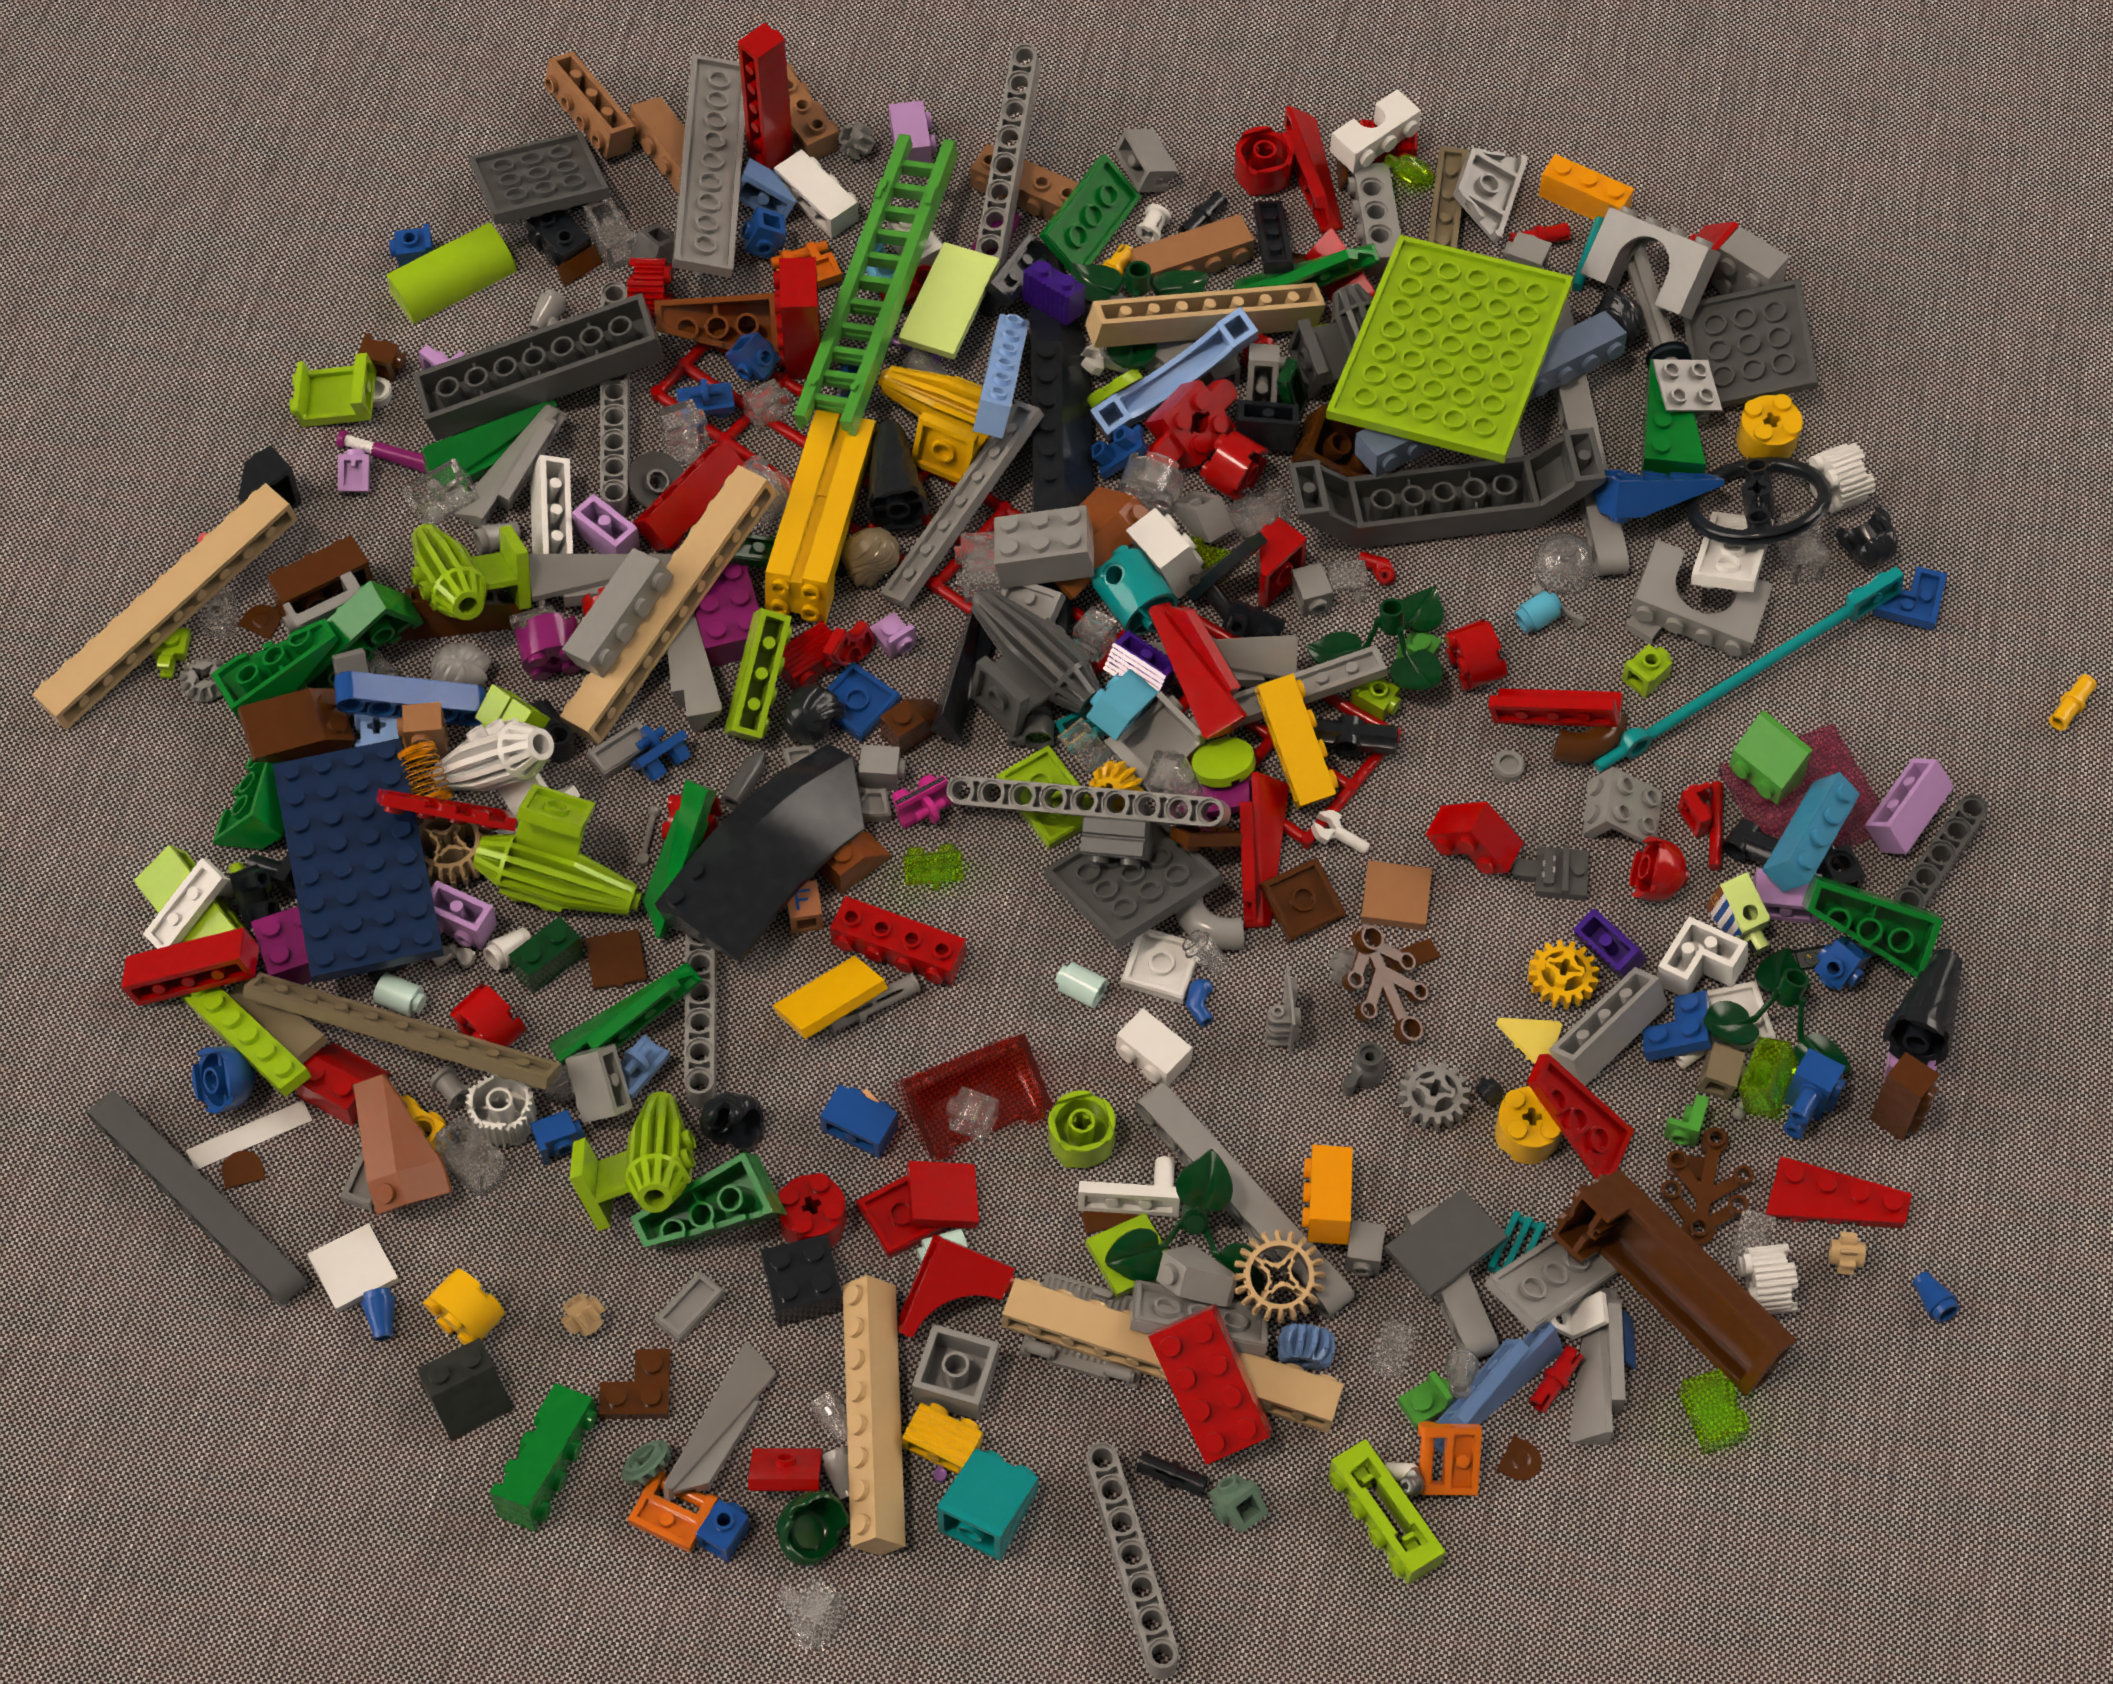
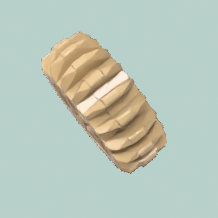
M437 816L435 820L420 818L418 828L423 853H425L428 846L432 848L435 855L433 860H430L424 854L430 886L437 880L444 884L451 883V887L456 889L457 883L461 881L468 886L470 883L469 877L471 876L479 879L481 874L473 867V860L481 837L490 835V829L468 822L467 825L448 822L447 818ZM466 835L475 841L472 849L467 847L464 838Z
M1275 1230L1273 1241H1270L1266 1232L1261 1233L1262 1245H1259L1254 1238H1251L1249 1245L1254 1251L1251 1253L1249 1250L1241 1248L1239 1253L1247 1261L1236 1260L1234 1263V1267L1243 1270V1273L1233 1274L1234 1280L1237 1282L1243 1281L1244 1285L1235 1288V1294L1240 1295L1245 1292L1248 1294L1241 1304L1245 1307L1253 1301L1256 1304L1251 1312L1253 1316H1256L1261 1308L1266 1310L1264 1315V1321L1269 1322L1272 1312L1277 1313V1322L1279 1324L1283 1323L1285 1312H1288L1291 1321H1296L1297 1313L1295 1309L1299 1308L1304 1315H1307L1309 1308L1304 1302L1307 1300L1309 1303L1317 1305L1319 1301L1311 1292L1322 1293L1324 1291V1286L1315 1283V1280L1325 1279L1326 1273L1322 1271L1315 1272L1314 1268L1323 1264L1322 1258L1312 1261L1310 1257L1316 1253V1247H1310L1305 1252L1302 1248L1306 1244L1307 1239L1302 1237L1297 1245L1292 1243L1294 1238V1232L1289 1231L1286 1241L1281 1240L1280 1230ZM1281 1249L1289 1251L1288 1255L1278 1263H1272L1267 1259L1264 1260L1259 1257L1270 1250ZM1298 1258L1306 1268V1288L1300 1285L1299 1281L1291 1273V1268ZM1286 1263H1289L1285 1270L1287 1273L1284 1276L1288 1278V1282L1280 1281L1274 1285L1272 1290H1269L1272 1285L1271 1280L1273 1279L1270 1271L1278 1272L1284 1268ZM1252 1265L1258 1268L1259 1272L1267 1280V1285L1260 1296L1253 1288L1250 1272ZM1279 1290H1286L1291 1294L1294 1293L1299 1296L1296 1300L1286 1304L1268 1302Z

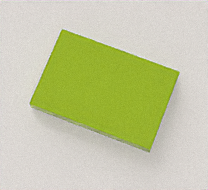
M1049 745L996 775V779L1080 786ZM1029 788L1024 789L1020 796L1021 802L1024 805L1028 804L1032 798ZM1060 791L1054 792L1051 798V803L1056 808L1063 801V795ZM1085 795L1082 800V806L1085 810H1089L1094 802L1088 795ZM1019 811L1049 850L1078 834L1083 828V816Z

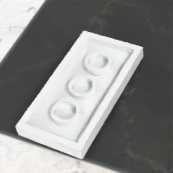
M1712 511L1709 520L1712 523L1731 529H1747L1745 515ZM1704 536L1692 571L1691 584L1700 585L1708 589L1716 587L1731 589L1738 593H1754L1768 544L1754 546L1730 545Z

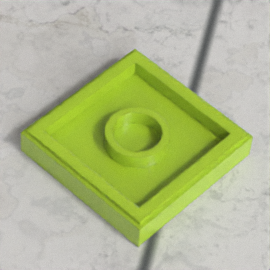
M1146 1213L1096 1234L1085 1241V1246L1116 1299L1132 1293L1135 1281L1125 1278L1106 1265L1105 1257L1112 1244L1125 1233L1137 1228H1147L1155 1231L1159 1244L1163 1243ZM1156 1278L1147 1282L1154 1283L1156 1282Z

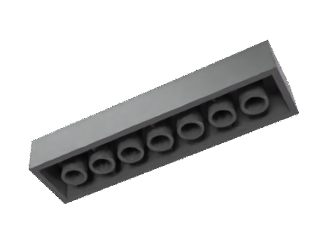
M642 293L418 371L413 373V378L424 419L435 440H439L665 360L652 315Z

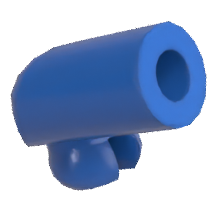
M1207 979L1194 980L1190 984L1186 999V1007L1200 1027H1206L1214 1020V1017L1204 1004L1206 997L1210 995L1209 992H1213V986Z

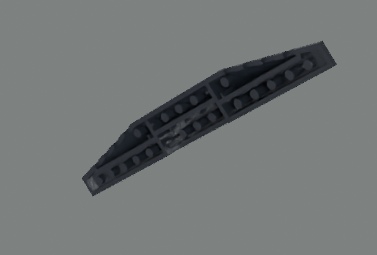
M1052 252L1046 262L1050 263L1053 268L1066 274L1064 265ZM1029 304L1031 405L1040 408L1044 414L1032 432L1033 512L1079 506L1094 491L1093 458L1091 452L1092 417L1090 412L1091 406L1087 401V397L1091 394V374L1081 365L1085 358L1081 356V353L1086 348L1079 319H1075L1069 325H1064L1063 322L1059 323V320H1054V317L1045 315V312H1041L1040 309H1036V307H1032ZM1054 582L1037 584L1063 593ZM1067 596L1055 622L1056 625L1063 627L1066 633L1068 632L1074 599L1070 600Z

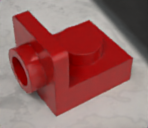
M1710 782L1688 786L1683 790L1677 810L1695 838L1706 835L1712 821V812L1706 803L1712 790Z

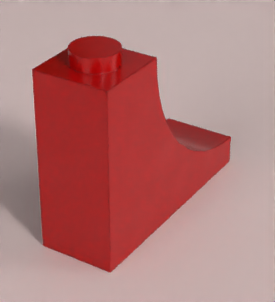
M934 1233L897 1318L898 1332L913 1338L921 1323L930 1313L941 1305L960 1297L978 1295L1002 1300L1004 1293L1008 1294L1011 1291L1015 1280V1275H1013L1015 1268Z

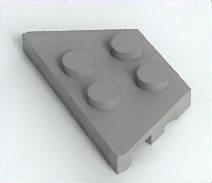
M1472 148L1467 153L1453 197L1490 240L1497 243L1502 238L1529 157L1520 154L1517 158L1506 157L1505 152H1489L1485 149Z

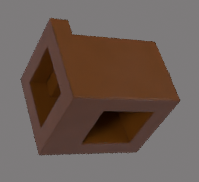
M365 334L358 354H368L377 370L376 377L396 381L399 370L403 371L405 368L406 353L400 352L398 344H393L386 340H373L372 334Z

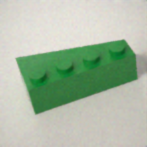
M557 1383L553 1385L535 1415V1430L526 1431L520 1440L519 1457L517 1460L511 1458L508 1460L503 1469L505 1476L502 1485L495 1482L489 1492L497 1517L533 1532H536L540 1522H546L552 1509V1503L550 1502L555 1492H560L565 1485L567 1467L570 1461L575 1462L579 1457L583 1443L580 1441L585 1431H591L597 1420L598 1412H596L592 1397Z

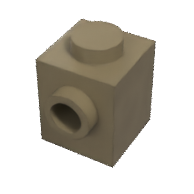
M1714 1042L1712 1048L1708 1050L1704 1057L1696 1090L1728 1101L1737 1085L1741 1086L1747 1072V1067L1743 1066L1745 1053L1736 1050L1735 1047L1729 1044Z

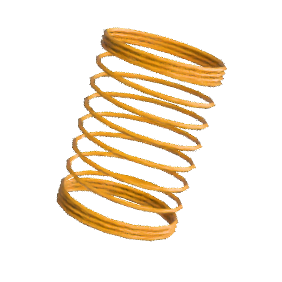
M434 741L412 745L397 754L398 760H402L403 756L404 760H407L401 764V767L411 760L428 756L418 762L406 765L411 767L405 769L403 773L412 767L432 762L419 769L407 772L414 773L408 775L405 779L416 773L433 769L422 775L408 778L409 780L415 779L408 783L410 785L417 780L434 776L423 782L410 785H419L411 789V793L423 791L416 794L420 795L427 791L439 789L424 796H440L438 798L446 800L454 795L451 787L447 786L449 784V781L445 780L447 774H444V768L440 767L442 765V761L438 760L440 755L435 754L437 748ZM433 749H436V751L433 754L424 755L432 751ZM433 755L438 756L436 760L422 762ZM434 762L441 763L438 767L423 769ZM437 768L443 769L441 773L424 776ZM439 775H445L444 779L442 780H436L425 783L436 778ZM442 781L448 782L445 786L428 789ZM437 782V783H435V784H433V785H431V786H429V787H426V788H424V789L417 790V791H413L414 789H416V788H418V787H421V786H424V785H427V784H430V783Z

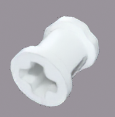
M1150 204L1145 210L1146 216L1143 222L1139 223L1136 227L1137 236L1149 243L1160 240L1163 226L1168 224L1171 219V214L1165 207L1159 204Z

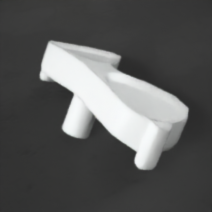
M450 944L449 947L442 946L444 956L432 958L436 966H442L451 958H456L463 968H469L477 956L475 951L470 948H457L455 944Z

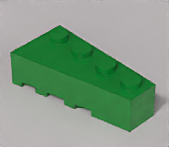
M1651 359L1646 378L1640 475L1642 470L1664 473L1668 475V478L1670 477V472L1704 473L1706 462L1694 413L1666 412L1652 363L1653 359Z
M371 580L362 585L356 594L345 604L339 606L335 613L327 619L339 640L298 689L330 688L333 686L335 673L332 655L363 648L368 662L375 657L374 650L386 642H389L390 645L396 643L402 638L399 633L406 628L412 626L416 629L424 622L409 596Z
M1815 874L1808 885L1802 905L1808 912L1842 933L1847 934L1863 946L1873 950L1916 978L1920 971L1924 970L1930 959L1943 922L1938 913Z
M743 1152L687 1184L684 1192L666 1210L658 1213L642 1210L630 1217L643 1247L661 1250L785 1216L787 1213L759 1155Z

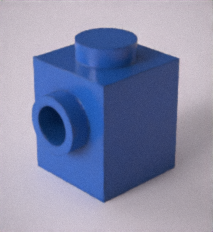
M718 1499L696 1532L698 1546L728 1563L750 1530L747 1511L737 1503L729 1502L727 1504Z

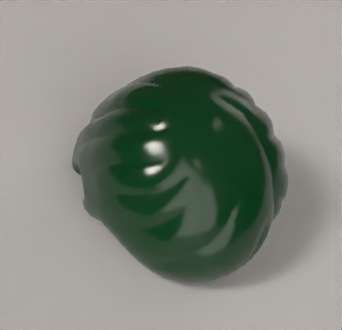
M811 1491L795 1497L783 1508L777 1520L776 1533L783 1554L790 1562L796 1565L812 1566L819 1563L840 1544L839 1537L843 1529L849 1525V1516L844 1504L830 1492Z

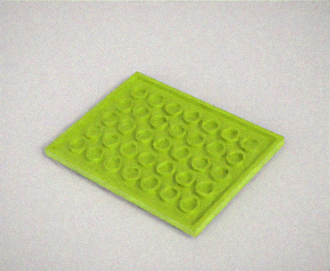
M1399 235L1326 410V419L1505 463L1572 289L1574 276Z

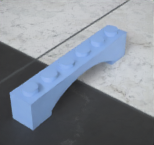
M1240 306L1217 322L1212 329L1172 360L1145 378L1117 394L1114 393L1090 410L1092 419L1106 439L1111 441L1115 429L1123 424L1130 428L1156 410L1181 384L1201 379L1249 346V343L1258 339L1257 328Z

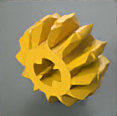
M1114 760L1106 762L1092 773L1094 778L1088 784L1091 787L1144 791L1138 786L1143 778H1136L1134 775L1136 767L1128 769L1126 760L1119 761L1118 763ZM1122 796L1117 797L1113 803L1115 812L1120 813L1125 807V800Z

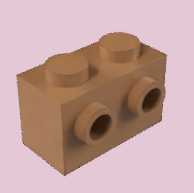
M441 702L402 705V718H397L398 736L401 737L402 749L418 743L434 741L437 748L435 754L440 755L438 760L449 754V734ZM433 749L432 751L424 755L433 754L436 751V749ZM433 755L422 762L436 760L438 756ZM428 756L411 760L410 762L412 764L422 759H425ZM432 762L421 764V766H426Z

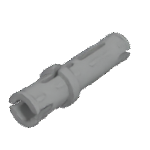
M910 973L908 976L888 984L886 991L856 1008L855 1010L857 1011L852 1014L845 1015L827 1026L831 1033H835L837 1030L856 1021L862 1023L867 1020V1016L915 993H919L921 990L916 977ZM898 990V992H896V993H894V994H892V995H890V996H888V997H885V996H887V995H889V994H891V993H893V992H895V991Z

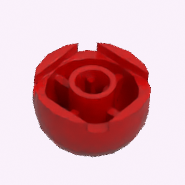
M1649 836L1642 842L1647 844L1644 851H1637L1630 869L1629 886L1634 887L1636 885V892L1631 893L1633 897L1650 902H1662L1672 898L1681 887L1687 884L1689 870L1687 869L1684 854L1676 844L1665 839Z

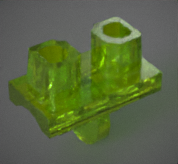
M952 843L941 844L937 848L938 852L925 853V849L921 847L908 848L907 855H903L905 885L931 883L932 891H939V882L963 880L961 849L956 850Z

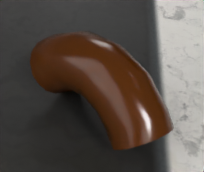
M1622 712L1620 713L1618 727L1592 726L1583 732H1570L1560 729L1554 745L1552 759L1575 764H1584L1599 759L1618 745L1626 727V715Z

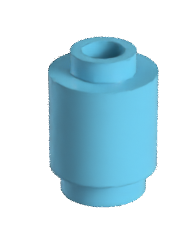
M1543 590L1519 605V610L1514 612V617L1525 633L1530 631L1536 632L1561 616L1560 609H1562V604L1555 593L1549 594Z

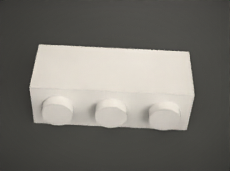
M802 149L774 167V172L777 173L797 200L795 205L831 239L859 221V202L855 195L851 192H846L840 186L835 176L832 174L828 175L821 168L819 162L814 157H809Z

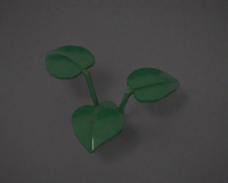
M1143 261L1131 262L1127 266L1126 272L1123 273V279L1116 269L1105 265H1082L1073 262L1071 267V276L1076 281L1087 286L1084 300L1089 304H1092L1093 301L1110 300L1111 295L1118 296L1125 284L1127 291L1135 298L1144 296L1149 291L1150 286L1157 296L1203 292L1209 279V273L1191 270L1166 271L1155 277L1151 274L1150 266ZM1156 343L1113 346L1106 347L1108 357L1120 367L1135 370L1147 366L1154 359L1157 345Z
M1433 586L1421 590L1403 600L1389 598L1382 601L1379 606L1380 618H1374V625L1363 646L1362 641L1357 635L1346 631L1331 633L1314 643L1307 644V651L1311 658L1317 664H1321L1370 647L1380 627L1386 635H1398L1404 657L1392 663L1390 667L1392 681L1397 686L1407 690H1429L1433 687L1435 688L1442 680V665L1439 659L1432 652L1423 649L1417 650L1410 655L1407 651L1404 630L1410 627L1417 633H1425L1435 630L1442 624L1444 609L1439 599L1437 587Z
M1789 948L1770 955L1758 966L1755 973L1757 983L1762 989L1773 993L1755 1015L1749 1017L1744 1007L1732 1001H1719L1708 1008L1702 1020L1706 1028L1718 1039L1733 1045H1746L1758 1038L1759 1030L1753 1023L1760 1019L1775 1000L1780 1005L1788 1008L1798 1005L1797 1040L1800 1044L1796 1045L1793 1053L1799 1065L1808 1049L1811 1048L1846 1066L1843 1074L1849 1073L1852 1069L1844 1053L1828 1037L1816 1032L1808 1034L1807 1037L1804 1036V1006L1807 999L1803 995L1809 989V978L1797 964Z
M1210 1149L1200 1158L1188 1164L1178 1175L1176 1192L1179 1199L1184 1203L1182 1217L1176 1221L1175 1227L1163 1243L1159 1244L1155 1231L1147 1228H1137L1118 1238L1109 1248L1105 1257V1263L1109 1268L1129 1280H1142L1146 1282L1153 1280L1158 1274L1163 1254L1161 1251L1170 1245L1180 1229L1183 1228L1190 1234L1203 1233L1212 1255L1216 1258L1215 1260L1235 1274L1243 1273V1270L1234 1267L1236 1260L1247 1261L1239 1252L1241 1248H1245L1251 1253L1254 1250L1244 1243H1232L1224 1247L1220 1254L1208 1226L1209 1210H1223L1229 1204L1233 1195L1232 1179L1220 1156L1213 1149ZM1252 1265L1250 1272L1251 1282L1255 1291L1259 1292L1264 1287L1263 1274ZM1243 1281L1237 1282L1236 1288L1244 1285ZM1246 1292L1240 1295L1234 1293V1296H1248Z

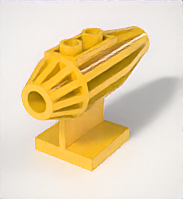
M894 365L888 370L884 369L878 380V386H881V393L918 417L911 455L916 467L958 483L991 437L990 435L973 431L983 386L956 375L953 377Z

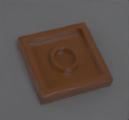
M1317 857L1259 885L1288 943L1346 916V912Z

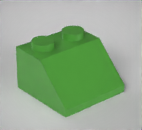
M1763 710L1733 749L1729 766L1739 778L1746 779L1752 784L1762 797L1770 799L1778 805L1802 783L1813 750Z

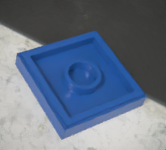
M851 662L827 688L838 696L839 701L845 705L844 708L847 711L845 718L834 721V718H832L830 722L861 743L880 724V716L901 701L900 693L854 662Z

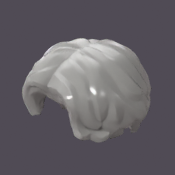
M473 643L445 644L434 654L431 660L432 679L476 684L483 687L487 679L485 672L492 664V661L484 651Z

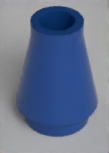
M1922 1272L1914 1278L1912 1284L1917 1289L1929 1318L1935 1319L1938 1323H1943L1957 1314L1960 1309L1957 1303L1958 1298L1938 1282L1930 1272Z
M375 1288L364 1292V1300L361 1301V1305L373 1333V1340L383 1341L393 1338L395 1296L391 1295L389 1288Z

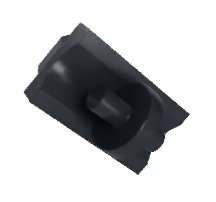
M1234 598L1222 628L1226 629L1230 634L1244 638L1280 636L1286 620L1263 611L1264 607L1258 605L1256 608Z
M258 864L229 874L236 897L227 901L229 906H239L246 930L253 929L251 921L281 912L278 901L274 898L269 899L265 888L270 886L271 882L267 869H259Z

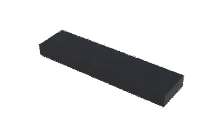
M1282 201L1253 202V216L1263 273H1289L1293 271L1294 262Z

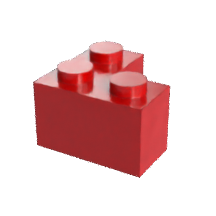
M1487 801L1441 805L1425 834L1439 853L1447 856L1467 854L1476 864L1477 869L1484 874L1507 873L1524 843Z

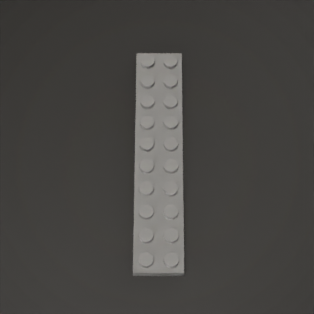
M692 53L672 268L728 278L732 277L734 269L745 128L740 64L736 61Z

